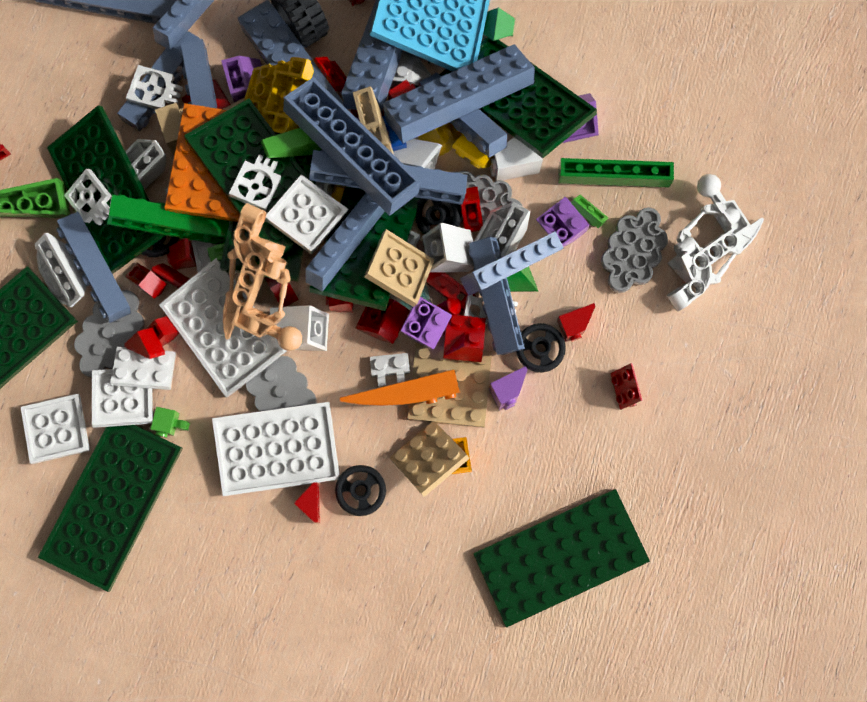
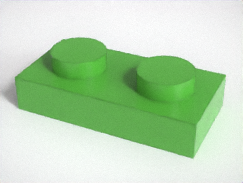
M582 195L577 196L571 202L577 211L587 219L588 223L594 227L600 228L608 220L604 213Z

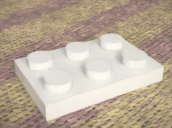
M117 347L111 385L171 390L176 353L165 351V355L148 359L125 347Z

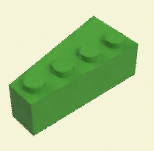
M59 178L0 190V216L64 218L71 215L68 200L64 196L66 194L64 182Z

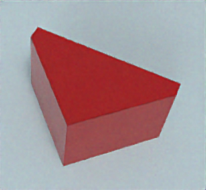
M264 277L279 303L281 283L277 282V279ZM290 283L287 284L283 307H287L299 300Z
M153 327L137 331L124 344L125 348L148 359L165 355V350Z
M317 482L312 483L294 503L314 523H320L319 483Z

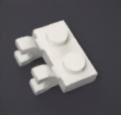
M408 353L370 357L371 375L378 378L379 388L386 386L385 376L397 375V383L405 381L404 374L410 373Z

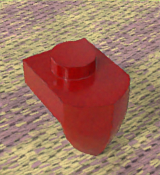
M453 297L437 305V307L449 314L459 315L461 313V303Z

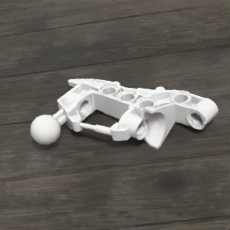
M713 174L703 175L698 180L697 190L702 196L710 197L714 204L702 207L701 213L684 229L679 231L676 239L678 243L674 246L677 256L668 262V265L685 282V284L667 295V298L677 312L702 295L709 285L720 283L721 277L728 269L729 264L736 255L742 253L753 241L764 221L763 218H760L750 225L736 202L724 199L720 193V179ZM704 214L714 215L725 232L702 248L691 237L690 230ZM724 239L727 240L728 246L725 245ZM710 249L713 250L714 256L710 254ZM727 253L732 254L717 274L712 273L711 264ZM695 259L699 261L700 266L696 265ZM692 285H694L696 288L695 293L691 289Z

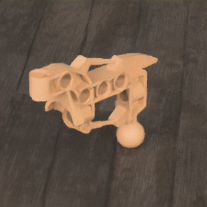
M247 203L241 210L234 232L233 243L235 248L227 254L230 259L229 291L225 294L226 298L223 308L225 339H230L234 327L237 326L259 338L268 334L277 339L282 349L293 351L299 348L302 343L301 332L292 326L284 328L276 326L285 316L282 308L287 284L291 280L289 270L285 269L287 262L281 258L286 246L258 237L266 219V211ZM245 229H246V230L248 231V233H249V237H248V238L245 236V233H244V232H245ZM256 256L259 258L260 264H257V263H256V261H255V257H256ZM239 258L243 266L233 290L236 259ZM249 274L252 275L253 282L249 280ZM265 275L277 279V282L281 283L278 311L271 315L253 307ZM243 292L246 294L247 300L243 298Z

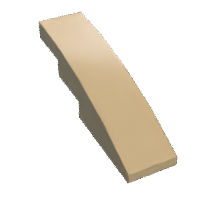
M372 87L353 92L360 122L394 155Z

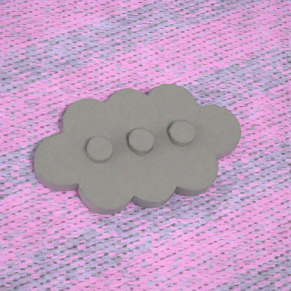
M468 171L459 172L467 175L466 188L478 186L483 224L490 211L511 202H516L522 206L518 200L511 198L512 189L507 182L499 180L493 182L489 176L484 174L474 177ZM442 202V205L449 209L450 216L453 217L454 211L451 204ZM461 208V222L464 223V221H463V215H462V208Z
M644 208L639 211L636 217L627 215L620 218L616 226V232L611 234L608 239L609 249L602 255L601 264L610 273L608 285L614 292L625 293L633 283L636 285L648 283L653 275L652 268H655L661 262L662 255L660 251L667 245L668 236L664 230L659 228L661 217L654 208Z
M122 291L130 306L131 314L109 323L107 317L103 319L98 309L101 306L97 301L93 307V315L83 321L84 332L77 336L74 347L82 355L79 366L81 372L87 377L92 378V370L113 369L116 348L124 347V344L137 331L144 329V318L137 312L139 299L132 291Z
M288 356L279 357L246 383L247 390L251 395L255 396V406L259 411L317 403L315 394L310 389H307V378L304 374L297 372L295 361Z

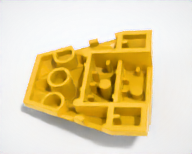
M292 57L290 61L284 62L281 60L274 66L267 64L253 68L244 101L250 98L274 132L281 134L297 129L298 125L283 111L284 97L312 78L314 71L311 61Z

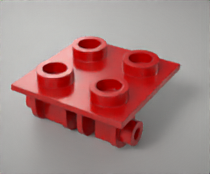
M632 363L610 373L620 410L637 406L636 403L643 401Z

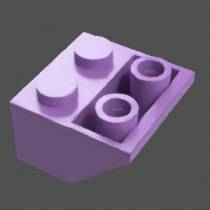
M236 56L221 60L234 103L245 97L253 68L262 66L260 59Z
M566 197L536 219L548 235L556 231L563 247L573 243L586 233L589 228L588 222Z
M420 297L418 304L412 307L400 331L426 348L434 349L452 315Z

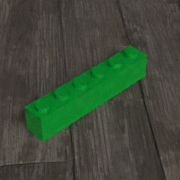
M561 158L558 167V184L670 187L674 181V162Z
M112 195L107 222L108 225L188 238L217 245L225 243L229 227L228 220L166 211L165 203L133 199L125 195Z

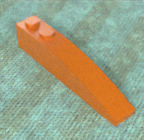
M453 369L340 397V402L380 406L403 405L426 401V404L438 402L437 398L444 396L445 400L457 397L456 393H460L455 370Z

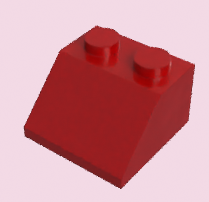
M389 299L386 311L366 306L355 329L380 341L394 344L410 310L394 299Z

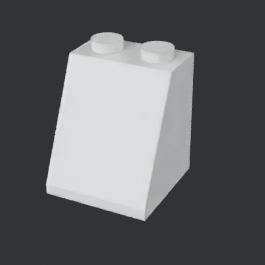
M514 137L507 142V148L496 153L491 159V175L495 176L496 181H504L540 173L543 158Z
M412 139L406 142L407 148L393 151L394 156L404 165L435 169L442 145Z
M440 223L422 236L425 254L434 259L430 272H468L475 267L474 261L469 255V243L474 242L471 230Z
M310 305L282 308L285 316L276 326L280 328L292 326L301 332L302 343L296 350L327 351L328 313ZM278 307L270 308V315L277 312Z

